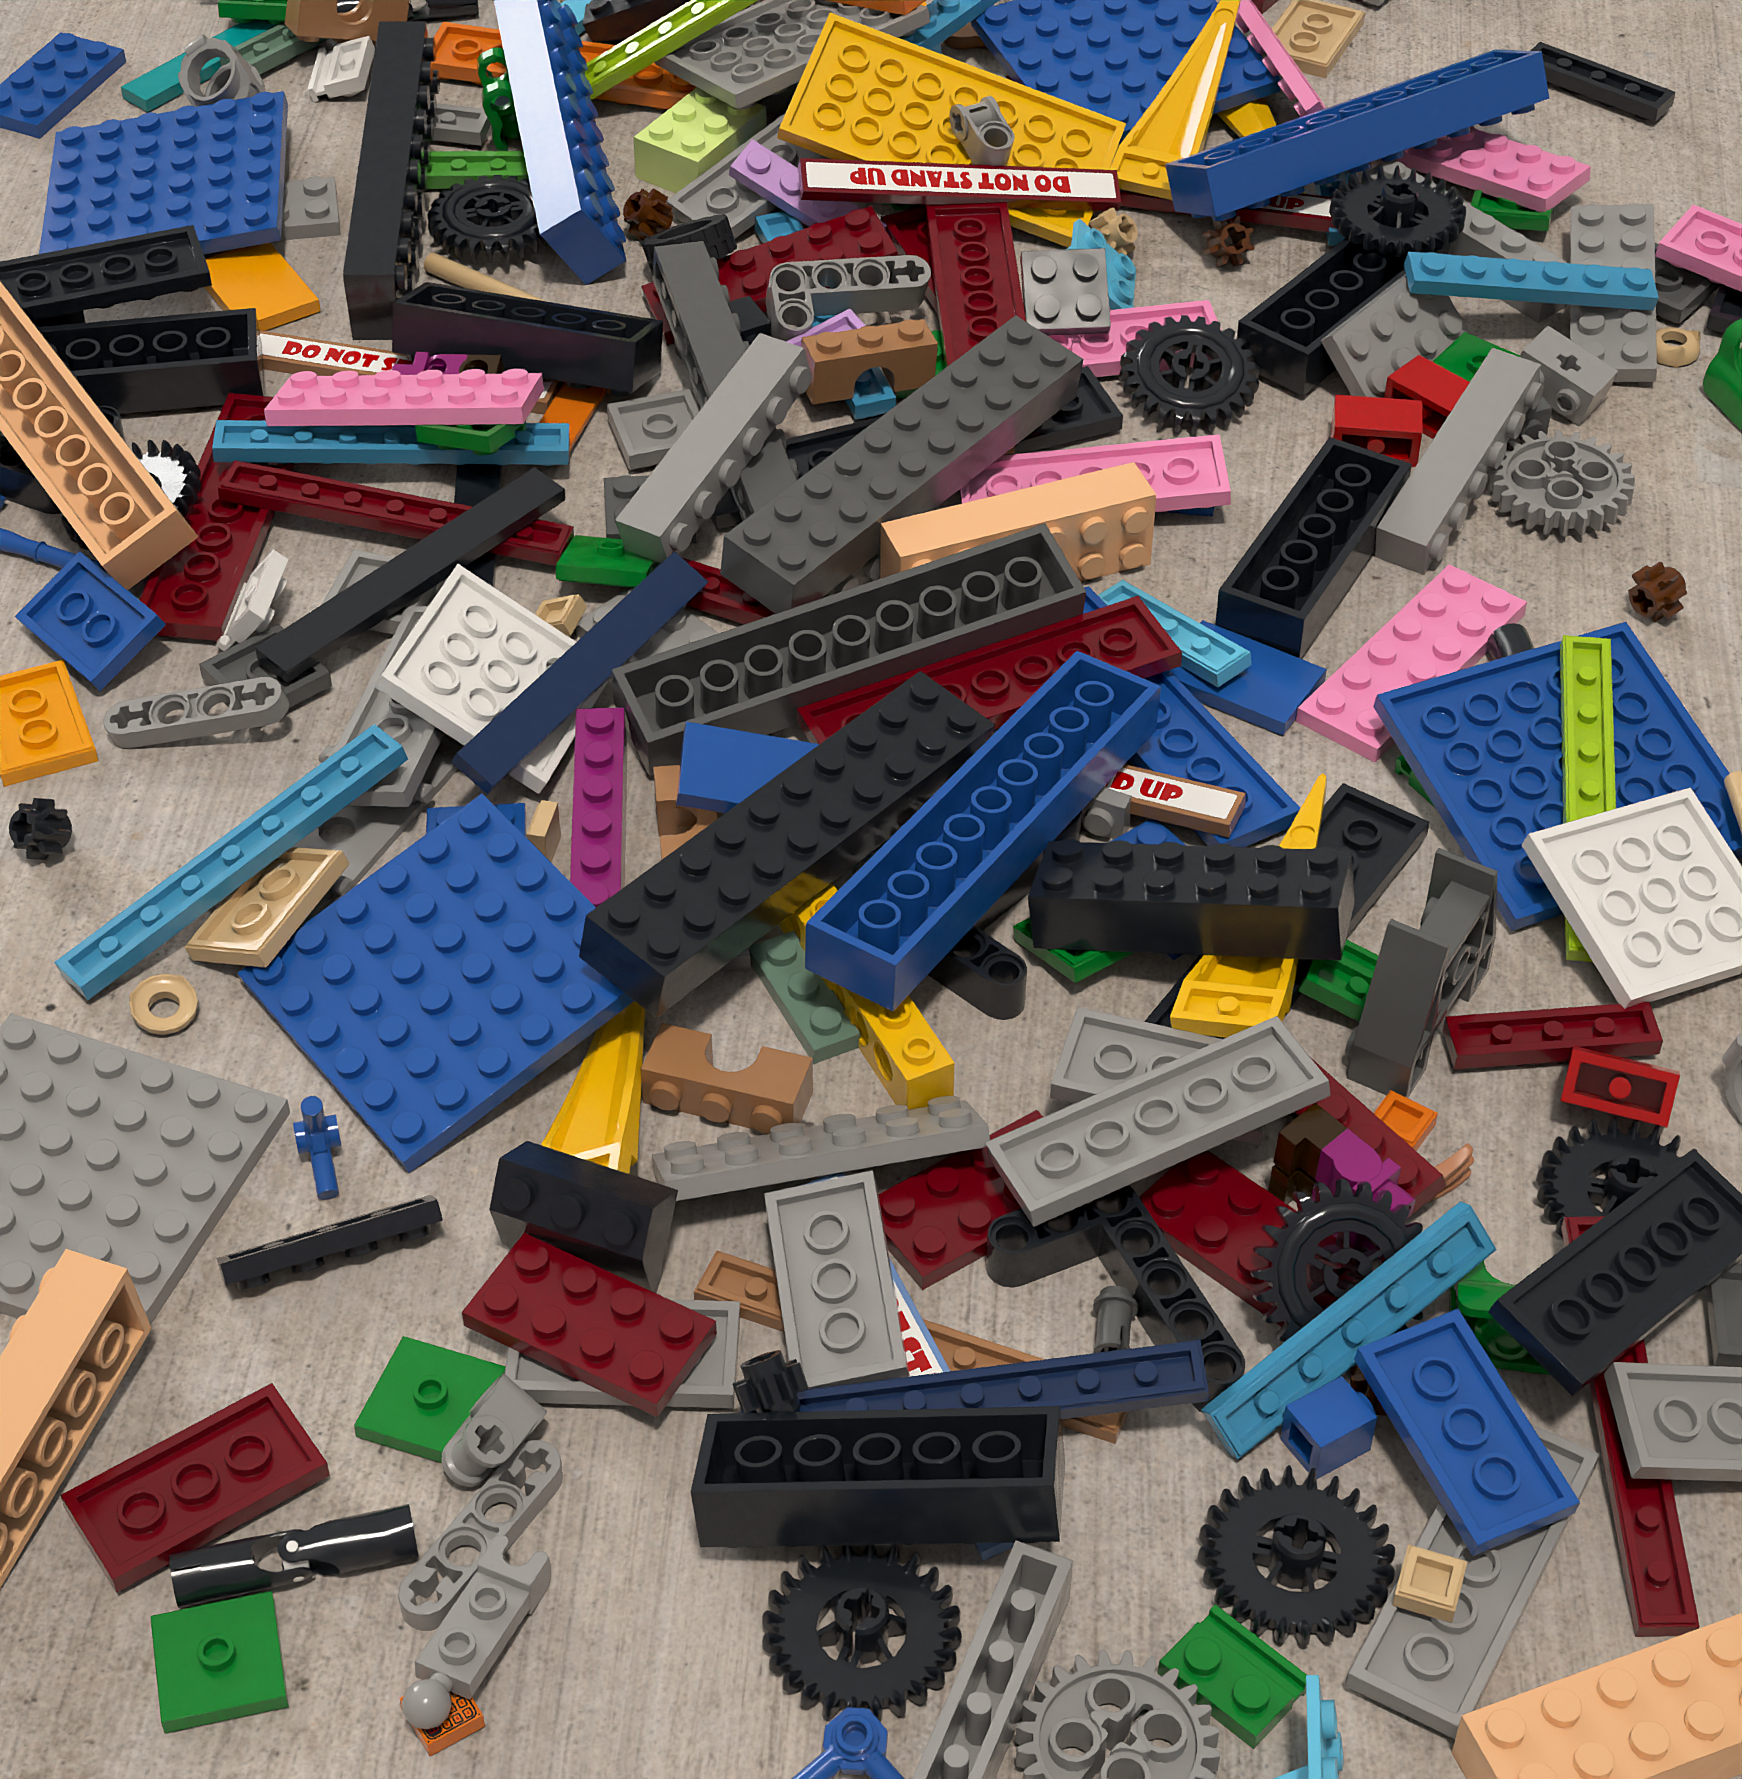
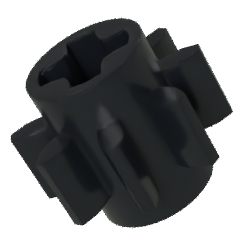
M34 798L32 804L20 803L18 805L19 810L12 815L9 822V835L14 843V848L26 849L27 859L47 860L49 854L61 855L63 853L62 848L68 844L72 835V824L67 816V809H55L54 799Z
M776 1350L751 1358L740 1365L744 1379L734 1382L732 1385L744 1413L754 1410L757 1413L794 1412L801 1407L797 1393L805 1391L809 1387L801 1364L796 1359L785 1363L781 1350Z

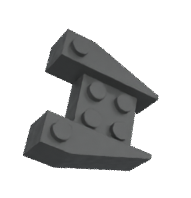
M1437 849L1420 929H1415L1393 919L1387 925L1359 1025L1352 1031L1345 1048V1055L1351 1057L1347 1079L1386 1096L1392 1090L1409 1098L1427 1069L1432 1038L1436 1029L1456 998L1467 1002L1470 1001L1489 970L1496 938L1498 871L1444 849Z

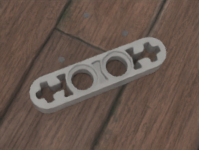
M260 677L118 702L106 712L103 724L117 746L121 748H136L267 726L278 722L288 712L289 700L276 679ZM221 702L230 703L224 713L217 716L208 715L214 705ZM184 710L182 717L171 724L163 723V719L171 711Z
M531 1440L517 1447L510 1458L499 1466L405 1576L399 1586L398 1599L404 1621L410 1627L420 1631L437 1629L477 1572V1563L493 1539L500 1535L508 1538V1549L504 1552L505 1555L555 1495L562 1484L563 1472L560 1454L551 1443L542 1440ZM542 1464L546 1465L545 1474L535 1471L526 1480V1467L536 1470ZM523 1486H525L526 1496L520 1490ZM498 1502L509 1503L517 1509L514 1516L504 1522L489 1521L484 1517V1513L487 1508ZM461 1545L474 1546L481 1552L477 1560L466 1566L452 1564L447 1557L454 1548ZM437 1572H439L440 1575L443 1577L440 1583L438 1580ZM436 1590L437 1603L426 1600L420 1607L417 1606L415 1597L420 1595L421 1597L428 1598Z

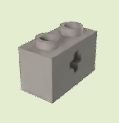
M1550 326L1542 330L1523 349L1520 355L1521 358L1541 364L1539 383L1544 385L1543 398L1553 410L1578 426L1604 401L1619 372Z

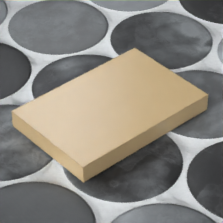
M1292 0L1274 24L1272 30L1302 73L1327 78L1363 26L1365 12L1320 0ZM1266 52L1261 55L1263 58L1267 56Z
M291 847L226 896L184 948L194 961L267 967L349 866V861L341 850Z

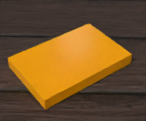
M271 242L232 249L205 258L210 271L212 286L204 288L223 311L256 308L260 331H266L321 311L319 299Z
M64 660L0 676V778L3 787L98 762L96 748Z

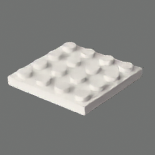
M457 564L374 687L465 746L571 648L576 641ZM607 682L578 709H591ZM576 711L509 775L539 794L575 737Z
M1691 787L1529 833L1522 843L1523 849L1617 1002L1624 1009L1642 1002L1656 1001L1742 973V866Z

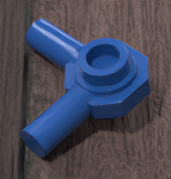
M308 1096L301 1102L303 1121L293 1123L298 1154L310 1153L317 1197L321 1200H328L339 1195L331 1148L341 1146L336 1114L325 1116L321 1099L316 1096Z
M847 1707L825 1725L824 1751L791 1779H831L840 1771L842 1774L865 1775L867 1773L871 1779L905 1778L886 1758L887 1729L869 1709Z

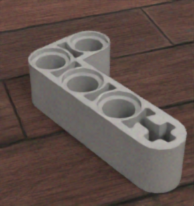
M914 255L800 261L778 264L770 273L765 302L768 319L771 322V335L773 338L786 342L811 329L814 316L838 315L849 308L854 313L916 309L925 298L931 269L924 259Z

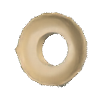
M1674 327L1656 330L1657 363L1678 368L1697 360L1700 355V332ZM1676 340L1683 343V345L1672 346L1664 341Z
M164 973L150 976L141 981L130 993L129 1005L131 1015L140 1028L152 1034L166 1035L176 1033L189 1025L195 1017L198 1000L196 990L184 976ZM163 998L173 999L179 1004L178 1011L166 1018L154 1016L150 1012V1007L155 1001Z

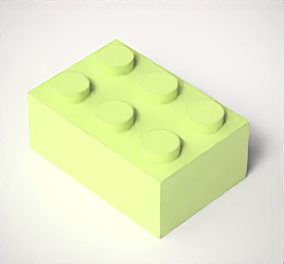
M696 87L633 137L636 178L674 193L679 192L767 127L766 106L756 103L753 107L747 109H736Z

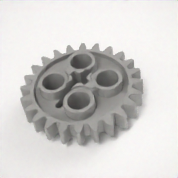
M1556 430L1554 437H1548L1543 431H1538V438L1536 440L1524 434L1521 438V444L1513 441L1508 442L1502 463L1497 469L1491 468L1488 490H1492L1491 501L1499 502V512L1511 511L1510 521L1512 522L1523 518L1526 519V529H1531L1539 524L1543 526V534H1548L1552 528H1559L1561 535L1567 536L1568 530L1575 528L1580 535H1585L1586 526H1590L1599 532L1602 531L1603 521L1614 525L1616 524L1617 515H1626L1627 506L1632 504L1635 475L1631 474L1632 465L1630 463H1623V453L1610 454L1611 444H1605L1600 447L1596 446V437L1594 436L1586 441L1580 440L1579 432H1574L1570 438H1564L1561 430Z
M1104 1649L1099 1651L1097 1666L1090 1667L1087 1661L1079 1654L1075 1656L1073 1674H1069L1065 1669L1056 1665L1052 1671L1053 1686L1041 1681L1035 1683V1701L1024 1700L1022 1706V1720L1024 1722L1017 1723L1016 1743L1020 1744V1746L1016 1750V1767L1026 1768L1023 1771V1779H1092L1100 1771L1101 1775L1097 1779H1215V1774L1212 1772L1218 1771L1220 1751L1214 1749L1218 1744L1219 1728L1207 1726L1210 1724L1212 1711L1210 1705L1194 1706L1198 1687L1195 1684L1180 1690L1176 1688L1179 1675L1178 1669L1173 1668L1161 1677L1155 1674L1156 1657L1151 1656L1142 1668L1136 1667L1133 1664V1656L1130 1650L1124 1652L1120 1664H1112L1109 1655ZM1112 1703L1120 1706L1122 1710L1116 1712L1106 1711L1100 1708L1099 1705ZM1142 1710H1150L1139 1721L1137 1720L1134 1723V1719ZM1130 1733L1129 1745L1124 1743V1740ZM1161 1738L1170 1741L1173 1746L1166 1748L1158 1747L1149 1740ZM1078 1747L1086 1753L1080 1756H1070L1062 1752L1061 1749ZM1106 1749H1108L1111 1752L1110 1756L1105 1761Z

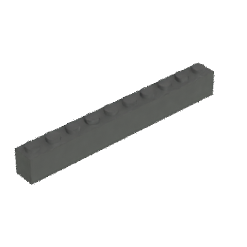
M698 241L654 247L653 282L699 406L702 408L750 345L748 341H742L738 314L731 313L727 286L720 285L716 258L709 257L704 242ZM774 428L764 441L761 451L752 457L740 473L737 483L730 487L736 505L740 509L742 521L798 480L796 462L794 459H788L786 454V439L782 429Z

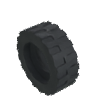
M713 215L692 220L645 239L642 247L652 276L654 247L703 241L709 257H715L716 260L734 252L737 249V245L727 215Z

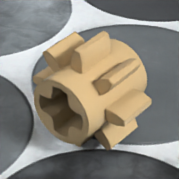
M1111 208L1090 220L1089 224L1091 227L1100 231L1106 242L1119 254L1127 255L1136 249L1133 242L1137 239L1138 230L1134 220L1129 215L1122 213L1117 216L1115 209Z

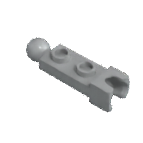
M500 1535L493 1539L477 1563V1572L415 1661V1676L421 1680L414 1682L406 1689L402 1700V1711L410 1724L421 1729L440 1726L448 1718L452 1706L449 1692L469 1700L471 1699L526 1614H532L546 1593L551 1578V1563L546 1552L538 1551L533 1554L527 1563L514 1566L508 1564L504 1556V1552L508 1549V1538Z

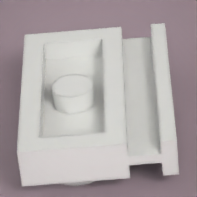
M370 36L335 44L334 49L326 52L325 47L319 48L307 89L313 103L319 101L320 95L327 94L329 99L342 95L350 97L365 89L375 51Z
M273 549L251 573L248 582H244L224 635L218 639L216 644L218 648L225 651L245 641L254 631L261 633L266 629L275 613V610L270 605L277 600L287 583V580L282 575L289 560L288 558Z

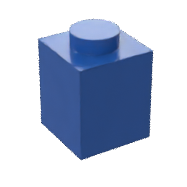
M1340 1376L1286 1405L1280 1439L1308 1473L1311 1468H1315L1316 1479H1319L1371 1450L1377 1416L1369 1399L1361 1392L1356 1393L1348 1382Z

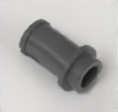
M1105 1287L1100 1291V1295L1094 1299L1093 1310L1098 1315L1094 1353L1104 1352V1348L1105 1352L1131 1349L1129 1346L1131 1318L1137 1314L1138 1303L1133 1298V1293L1125 1287Z

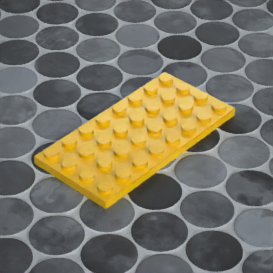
M830 12L781 122L777 138L831 159L973 165L963 145L952 131L949 117L950 109L957 104H961L964 107L980 103L982 98L992 96L1015 136L1007 166L1109 170L1126 123ZM1008 208L1012 227L1065 247L1071 246L1074 222L1080 218L1088 226L1094 212L1092 210Z

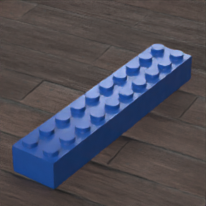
M494 0L539 232L583 283L587 285L626 261L623 247L626 237L618 225L617 218L620 216V211L612 198V192L615 191V188L607 174L606 167L609 166V161L600 144L604 141V138L596 125L595 119L598 118V112L590 99L593 89L585 76V71L588 70V67L580 53V48L583 47V44L575 31V25L578 22L571 8L567 4L561 6L557 0Z
M1495 49L1167 163L1165 166L1175 212L1190 213L1192 218L1212 216V221L1227 220L1236 216L1237 209L1243 207L1256 209L1267 206L1271 203L1270 198L1277 195L1281 197L1298 195L1305 191V185L1313 182L1315 185L1334 182L1338 180L1337 174L1344 171L1356 173L1364 171V169H1370L1372 167L1371 162L1381 159V161L1399 159L1405 156L1404 150L1412 147L1414 149H1425L1438 144L1437 138L1445 135L1448 138L1463 136L1470 133V127L1479 124V126H1489L1502 122V115L1511 112L1512 115L1531 112L1535 109V103L1550 99L1542 51Z
M1076 651L806 922L805 969L894 1011L1046 849L1048 842L1053 841L1153 735L1157 725L1161 686Z

